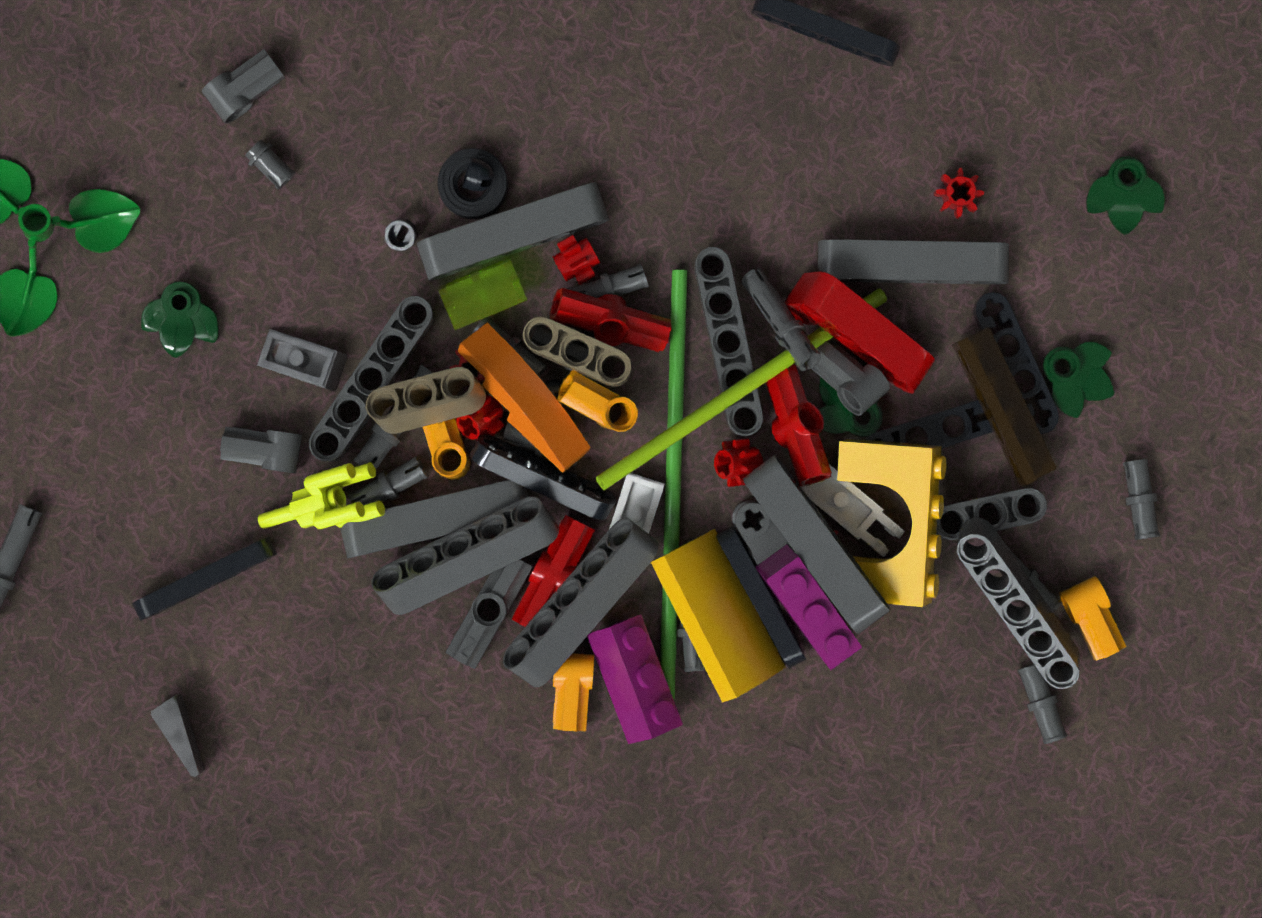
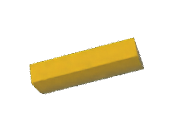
M713 529L657 558L651 564L723 703L743 695L786 667L760 616L716 538V530Z

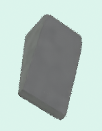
M269 329L257 366L331 391H336L347 355ZM277 344H279L278 349H277V352H276V355H275V358L273 359V357H272L273 348H274Z
M180 693L152 710L150 715L190 775L196 777L204 772L205 769L184 700Z

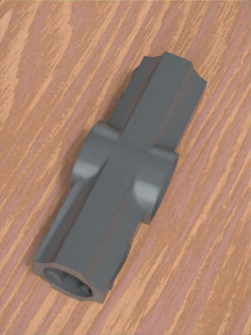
M519 559L490 573L445 653L464 665L476 669L499 626L506 618L507 612L533 566ZM491 598L498 602L500 614L497 619L486 620L480 615L479 605L482 600Z

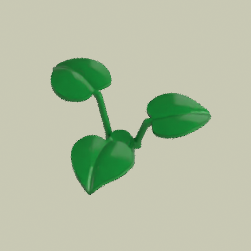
M0 159V224L7 221L12 212L19 216L18 222L26 238L29 239V273L13 269L0 275V323L7 335L11 337L21 336L36 330L50 318L56 308L58 293L55 283L50 278L36 276L37 242L47 240L52 235L54 226H60L67 229L76 228L75 236L77 242L89 251L95 253L112 251L126 240L140 215V207L126 196L108 190L92 189L77 194L69 203V212L74 221H66L60 219L59 216L51 217L49 211L39 204H30L19 208L31 196V179L20 165L9 160Z

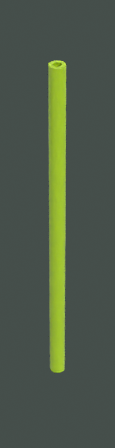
M878 288L864 297L863 300L876 309L887 301V297ZM821 327L807 336L815 348L833 338ZM785 350L596 476L599 486L606 490L794 364L795 361L789 351Z

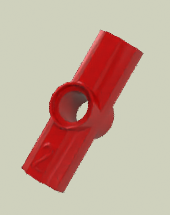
M565 288L557 289L549 313L551 320L594 333L596 340L610 346H616L625 342L656 352L665 349L672 328L671 319L627 307L625 300L618 295L607 294L596 298Z
M791 365L765 382L777 416L773 420L771 428L775 440L782 447L788 449L799 485L810 486L830 478L832 473L819 433L823 430L824 421L819 409L807 401L796 365Z
M567 515L564 516L559 524L557 538L549 545L547 551L544 550L536 563L528 579L530 584L512 620L524 627L527 626L576 569L595 531L593 528Z

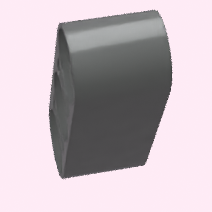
M1023 488L944 505L943 515L948 511L954 512L959 518L960 525L955 532L949 534L942 529L940 525L941 519H937L936 534L941 535V538L945 540H958L962 524L969 519L979 518V510L986 503L993 504L996 507L997 519L991 524L996 531L1031 524L1039 521L1045 515L1047 501L1039 490ZM1025 494L1031 496L1035 501V510L1028 517L1022 516L1017 509L1018 500Z

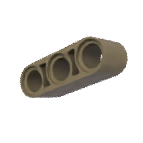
M535 317L528 321L524 327L523 340L529 350L541 357L607 386H621L631 376L632 367L629 357L615 347L545 317ZM538 326H547L552 330V340L546 346L539 347L531 342V332ZM579 341L588 346L589 353L584 361L576 363L567 358L566 352L570 344ZM613 357L621 359L625 364L624 373L615 379L605 376L602 370L605 361Z
M455 367L379 387L368 395L365 408L367 414L381 429L387 433L396 434L473 414L483 407L486 401V392L472 372L463 367ZM470 386L465 394L457 396L463 387ZM432 396L427 404L420 406L425 397ZM395 405L389 414L383 416L384 411L388 407Z

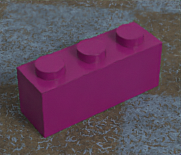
M787 544L755 567L830 671L862 648L801 559Z
M641 614L589 633L587 637L628 744L653 739L683 725Z

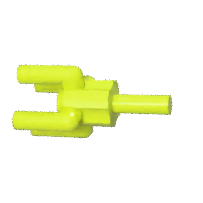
M371 462L356 467L351 463H347L309 475L304 479L305 488L293 492L289 505L259 514L258 523L261 528L266 529L296 519L301 528L315 526L317 529H324L334 525L341 528L347 522H362L383 516L385 514V507L381 501L365 505L361 502L346 505V496L342 490L345 486L374 478L376 476V469Z

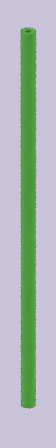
M672 270L670 318L672 328L670 331L667 429L683 419L687 270ZM682 439L668 447L666 451L663 555L679 547ZM662 586L660 665L672 697L675 699L677 613Z

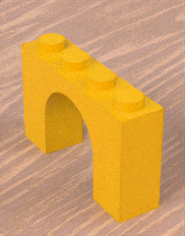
M855 439L839 441L837 481L887 486L904 499L912 518L910 538L898 555L889 559L853 556V558L887 604L924 607L932 603V598L937 597L939 590V576L934 574L935 558H939L942 546L941 535L936 534L937 519L942 518L944 510L943 495H939V479H944L946 457L941 455V446Z

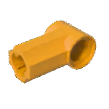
M574 370L564 378L559 388L557 401L592 419L601 427L624 432L631 429L637 421L638 410L633 401L619 396ZM618 403L621 407V416L616 422L612 423L609 418V411L614 404Z
M456 418L424 426L423 430L432 455V466L435 471L451 480L460 479L465 476L470 469L471 460L457 427ZM449 451H457L461 456L460 466L454 471H445L442 467V458Z
M1096 576L1059 593L1069 618L1074 624L1078 625L1094 660L1097 661L1109 657L1126 647L1117 624L1108 609L1111 607L1109 598Z
M572 653L553 675V687H556L553 729L575 732L586 731L589 690H592L595 655Z

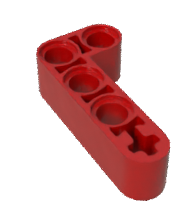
M826 272L803 273L784 301L796 320L802 321L805 325H819L865 363L878 368L890 383L907 393H915L935 362L934 357L844 283Z

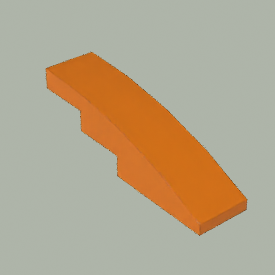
M488 322L460 343L457 352L485 377L482 386L510 412L507 421L562 473L589 452L590 445L552 392L516 350Z

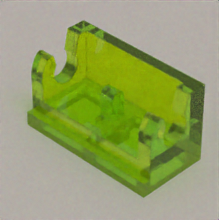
M510 257L438 286V292L455 330L527 301Z

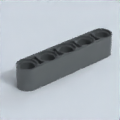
M594 182L425 238L417 242L416 245L428 281H433L598 226L610 219L598 184Z
M820 240L818 241V272H826L841 282L1008 284L1009 244L1001 242Z
M708 247L698 254L694 265V272L721 394L728 389L725 378L730 371L739 370L746 376L754 371L730 259L722 249ZM711 256L718 258L723 264V271L717 276L706 275L701 268V262L705 258ZM717 294L725 295L731 302L730 311L724 315L715 314L710 309L709 300ZM730 332L737 336L739 347L735 352L725 353L719 349L717 339L721 334ZM757 389L724 410L726 423L733 434L740 437H748L760 429L763 422V414ZM747 408L754 413L755 424L751 429L742 430L735 425L734 414L738 409Z
M410 296L399 304L323 416L309 439V449L316 459L324 462L340 460L347 453L370 419L365 406L368 395L373 390H367L364 387V374L368 370L377 369L382 374L380 387L393 384L425 338L435 321V312L433 307L424 298ZM422 305L425 307L427 316L422 324L411 325L407 322L406 313L411 306ZM392 337L402 338L405 344L403 353L396 358L388 357L384 351L385 343ZM349 401H355L360 407V416L352 423H346L341 417L342 406ZM332 433L337 437L338 448L334 454L326 456L320 451L319 442L324 435Z
M775 454L743 478L750 492L857 634L863 632L891 611L882 595Z
M506 480L385 509L383 516L367 521L347 522L340 528L347 559L449 535L523 498L529 497L528 488L511 480Z
M529 496L383 566L374 574L371 586L392 613L403 615L548 546L557 538L559 526L542 501L537 497Z
M628 518L617 521L509 645L503 657L504 667L533 687H540L547 683L652 562L658 551L657 540Z
M982 518L967 520L962 524L959 531L957 543L959 559L1045 681L1057 689L1072 687L1079 678L1080 652L1078 647L994 527ZM971 538H979L983 540L985 544L981 546H974L968 543L967 540ZM993 569L1003 570L1006 573V575L996 577L991 575L989 571ZM1015 600H1022L1026 602L1028 605L1024 607H1016L1012 605L1011 602ZM1035 631H1044L1047 632L1049 635L1046 637H1037L1034 636L1032 633ZM1064 661L1069 663L1070 666L1058 667L1054 663Z

